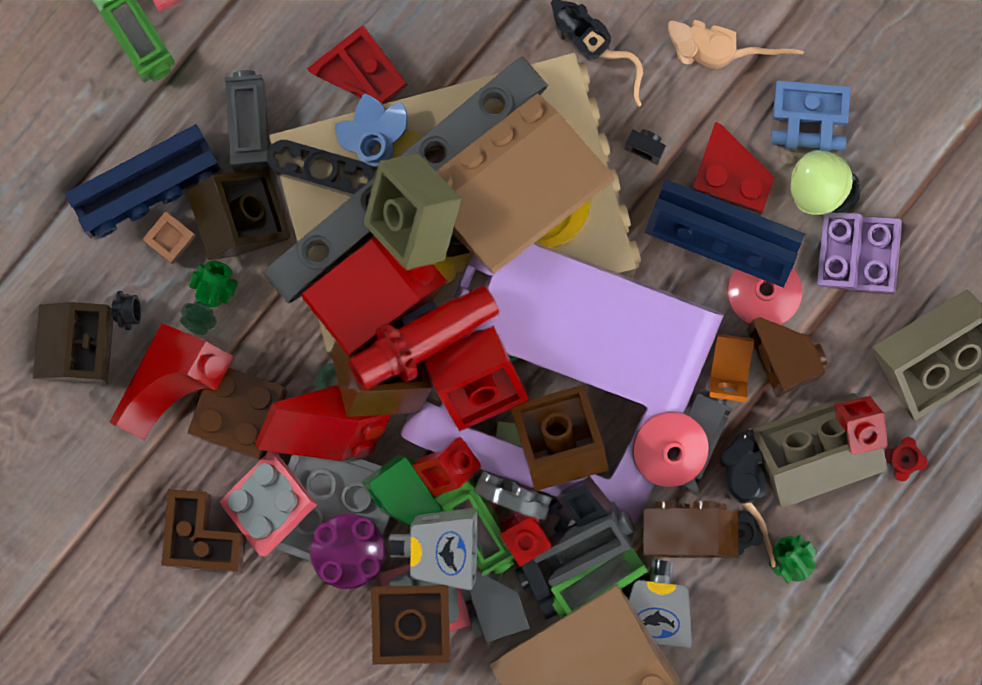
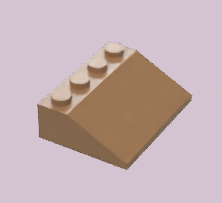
M538 93L436 171L462 198L452 234L493 275L615 180L613 174L561 114Z
M618 584L489 664L500 685H679L680 678Z

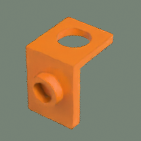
M717 334L709 377V397L747 402V380L754 339ZM720 388H731L737 392H727Z

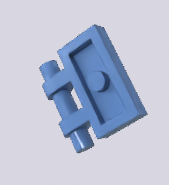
M776 81L772 120L787 121L786 131L772 130L771 144L784 145L785 149L797 150V147H807L829 152L830 150L845 151L846 136L832 135L833 125L846 126L848 124L851 87ZM799 123L820 124V133L799 132Z

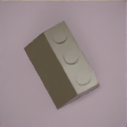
M968 289L872 347L883 374L914 421L982 380V303Z
M856 393L753 428L756 450L762 453L763 469L781 508L888 470L883 448L857 455H852L849 451L847 433L836 419L834 404L858 399Z

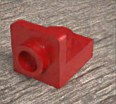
M871 396L834 404L836 419L847 433L849 451L852 455L888 446L884 413Z
M457 437L443 450L421 457L412 467L433 496L459 489L481 467V463L463 438Z
M516 516L502 523L500 536L519 566L551 548V542L536 518L528 516L518 521Z

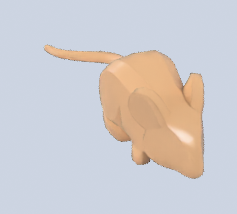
M698 20L693 21L692 27L681 22H668L669 36L676 47L678 59L683 64H692L695 60L707 68L719 69L728 65L733 59L749 54H804V51L798 49L747 47L737 50L735 31L715 25L708 29L705 23Z

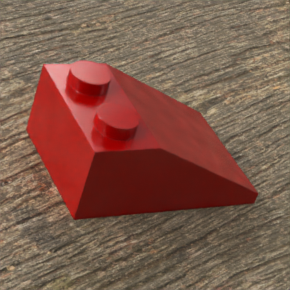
M374 237L303 292L301 297L346 355L350 356L377 338L376 328L385 324L394 326L400 322L402 317L430 302L447 280L433 263L406 270L385 246Z
M339 385L272 403L255 445L258 450L327 460L343 461L353 457L355 459H362L374 452L375 446L385 431V427L392 414L347 417Z

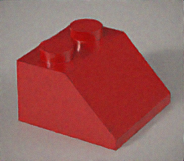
M494 325L484 330L476 331L469 337L449 345L424 360L435 389L459 432L529 400Z

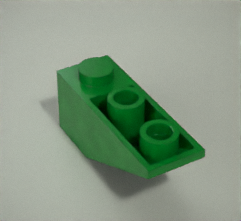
M396 456L361 481V483L383 514L411 528V524L416 516L443 512V508L435 500L436 496H433L431 491L427 489L412 466L416 461L413 458L408 460L404 456Z

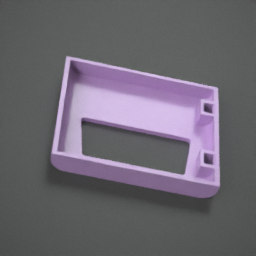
M537 242L533 243L494 275L471 253L453 298H459L473 290L468 287L475 269L489 275L485 287L494 297L500 313L499 316L474 329V332L494 325L508 354L646 406V411L610 477H603L597 474L590 476L611 503L615 502L621 512H627L633 524H638L655 484L647 480L635 464L633 458L635 436L641 426L655 415L665 412L684 414L724 314ZM427 369V372H428V375H429V379H430V383H431L432 379H431V376H430L429 371H428V369ZM427 397L420 412L407 414L400 432L401 436L406 440L428 450L439 452L454 438L462 437L481 463L480 469L534 488L522 446L471 427L459 432L441 399L437 401ZM587 477L540 491L558 497L562 490Z

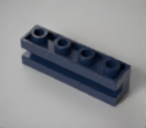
M195 124L64 194L70 206L76 212L84 232L90 238L97 236L98 239H101L115 232L118 229L116 225L129 218L130 221H136L150 213L149 207L161 201L163 204L175 201L183 195V189L193 184L197 185L210 176L215 175L221 168L198 125Z
M665 179L644 232L783 288L798 255L797 252L805 235L802 232Z

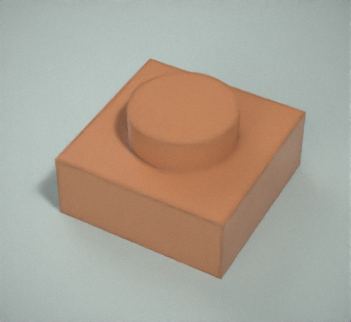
M165 211L142 240L173 265L196 236Z

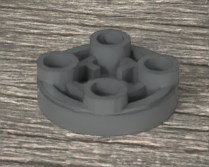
M486 471L482 472L474 489L475 493L496 504L540 520H545L552 497L544 493L535 492L533 489L530 491L520 487L521 483L502 476L498 477Z

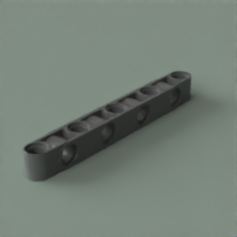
M522 56L479 89L401 156L418 153L437 171L536 93L541 95L547 89L548 84ZM494 98L499 99L505 107L498 114H490L483 108L486 101ZM433 147H439L445 150L446 157L440 163H431L425 158L426 152ZM375 177L265 270L263 275L288 304L301 297L303 292L341 264L374 236L363 223ZM320 244L326 246L329 249V253L325 260L313 262L308 258L309 251L313 246Z

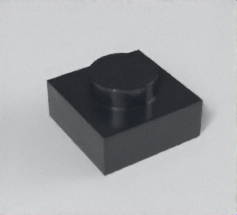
M632 129L626 142L625 150L658 165L666 145L660 143L662 138L651 131L642 129L641 132H637Z

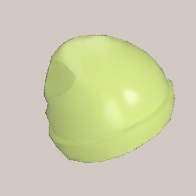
M814 150L805 154L796 164L791 176L790 191L795 204L801 211L811 215H824L833 212L845 201L852 188V172L844 159L829 151Z

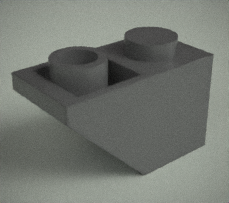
M478 571L472 590L461 589L465 602L473 600L477 614L470 616L477 638L484 636L486 643L530 629L517 591L486 575L483 576Z

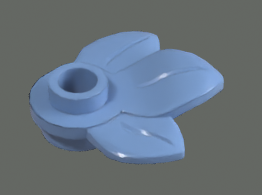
M364 94L357 105L354 121H344L336 124L338 142L345 150L357 153L360 161L365 162L370 167H378L379 161L391 159L394 152V143L405 134L408 121L405 105L399 102L386 110L378 100L368 94ZM380 143V152L377 155H373V146Z

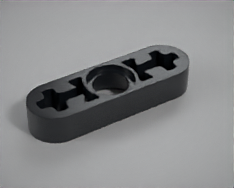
M290 140L276 141L267 152L268 164L277 175L351 197L366 184L360 183L358 189L352 188V182L343 177H340L339 185L334 184L339 174V164L345 165L342 170L349 175H356L358 170H362L364 178L368 180L367 183L375 177L371 167L365 162ZM285 149H290L291 156L303 161V153L309 154L303 164L304 173H297L300 167L295 163L287 162L285 168L280 167V162L275 158L276 154H283ZM317 159H326L332 164L330 175L324 179H317L311 175V165Z

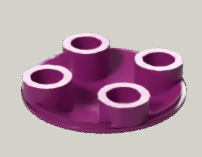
M356 514L336 515L320 524L314 532L310 545V559L315 572L324 582L339 589H356L371 582L381 571L386 556L385 541L380 530L371 520Z

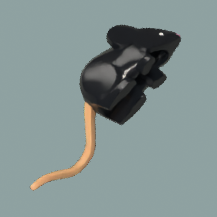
M551 0L555 26L560 39H567L583 58L588 61L595 60L598 57L605 59L628 58L633 61L636 66L634 99L640 107L642 104L639 99V88L643 76V67L638 57L627 51H610L608 47L611 42V36L606 26L600 20L593 19L583 4L577 5L569 1Z
M750 428L740 433L733 440L731 446L721 453L720 464L726 468L724 483L728 495L736 502L741 503L758 522L771 565L776 567L766 524L761 514L752 504L766 496L767 492L764 471L759 470V465L762 464L761 451H753L755 446L754 431Z

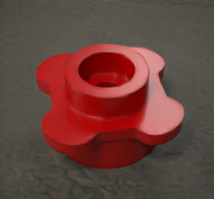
M911 437L903 438L900 445L893 449L887 448L884 451L886 463L891 465L895 471L894 477L898 481H906L911 473L916 470H924L927 467V458L921 454L920 450L916 447V441ZM903 456L908 457L909 460L907 463H904L902 461Z

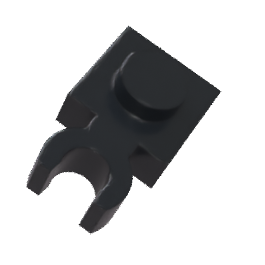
M589 476L562 490L557 500L550 502L547 516L556 514L561 518L555 525L554 530L555 532H562L566 530L572 519L579 527H582L609 512L612 503Z
M532 559L515 569L523 590L531 588L545 620L557 615L558 613L552 605L554 603L553 598L535 560Z

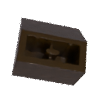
M77 302L39 305L33 379L108 384L114 321L112 308L107 304Z

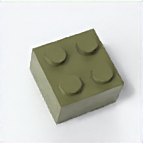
M418 153L379 161L363 224L406 270L444 261L462 198Z

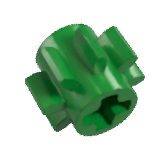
M209 261L205 266L199 264L197 271H193L189 287L197 289L194 297L199 303L207 307H218L222 303L228 304L230 297H233L238 281L230 279L232 270L228 265L219 261Z
M801 535L796 537L786 536L775 543L772 553L775 557L776 567H772L771 562L769 566L776 576H782L786 583H789L791 580L799 582L807 579L812 574L814 568L817 567L812 558L818 553L811 542H805Z

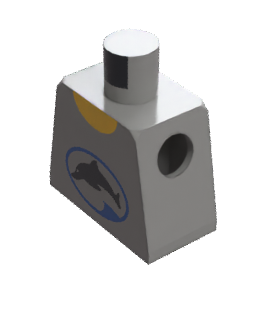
M477 508L416 516L411 524V535H390V557L411 558V577L414 579L472 590L477 579Z
M651 560L649 582L634 580L628 601L657 645L691 648L688 586L672 584L674 562Z

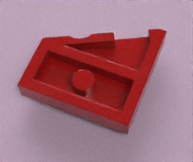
M363 25L307 68L311 74L361 98L364 94H368L381 104H385L408 86V83Z
M715 122L692 189L723 202L762 214L775 177L721 123Z

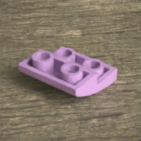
M831 212L824 214L817 285L850 291L896 294L902 230L901 219L863 217L861 214Z

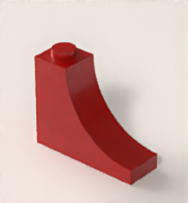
M161 323L109 423L145 441L159 418L180 398L200 389L216 391L233 356L200 338Z

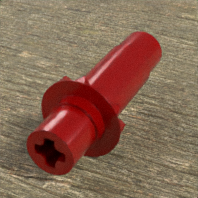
M480 285L459 298H453L398 330H395L389 324H385L376 328L378 341L374 343V346L348 360L349 368L355 380L364 391L396 375L408 383L417 377L416 364L471 334L477 327L499 316L498 305L490 291L484 285Z

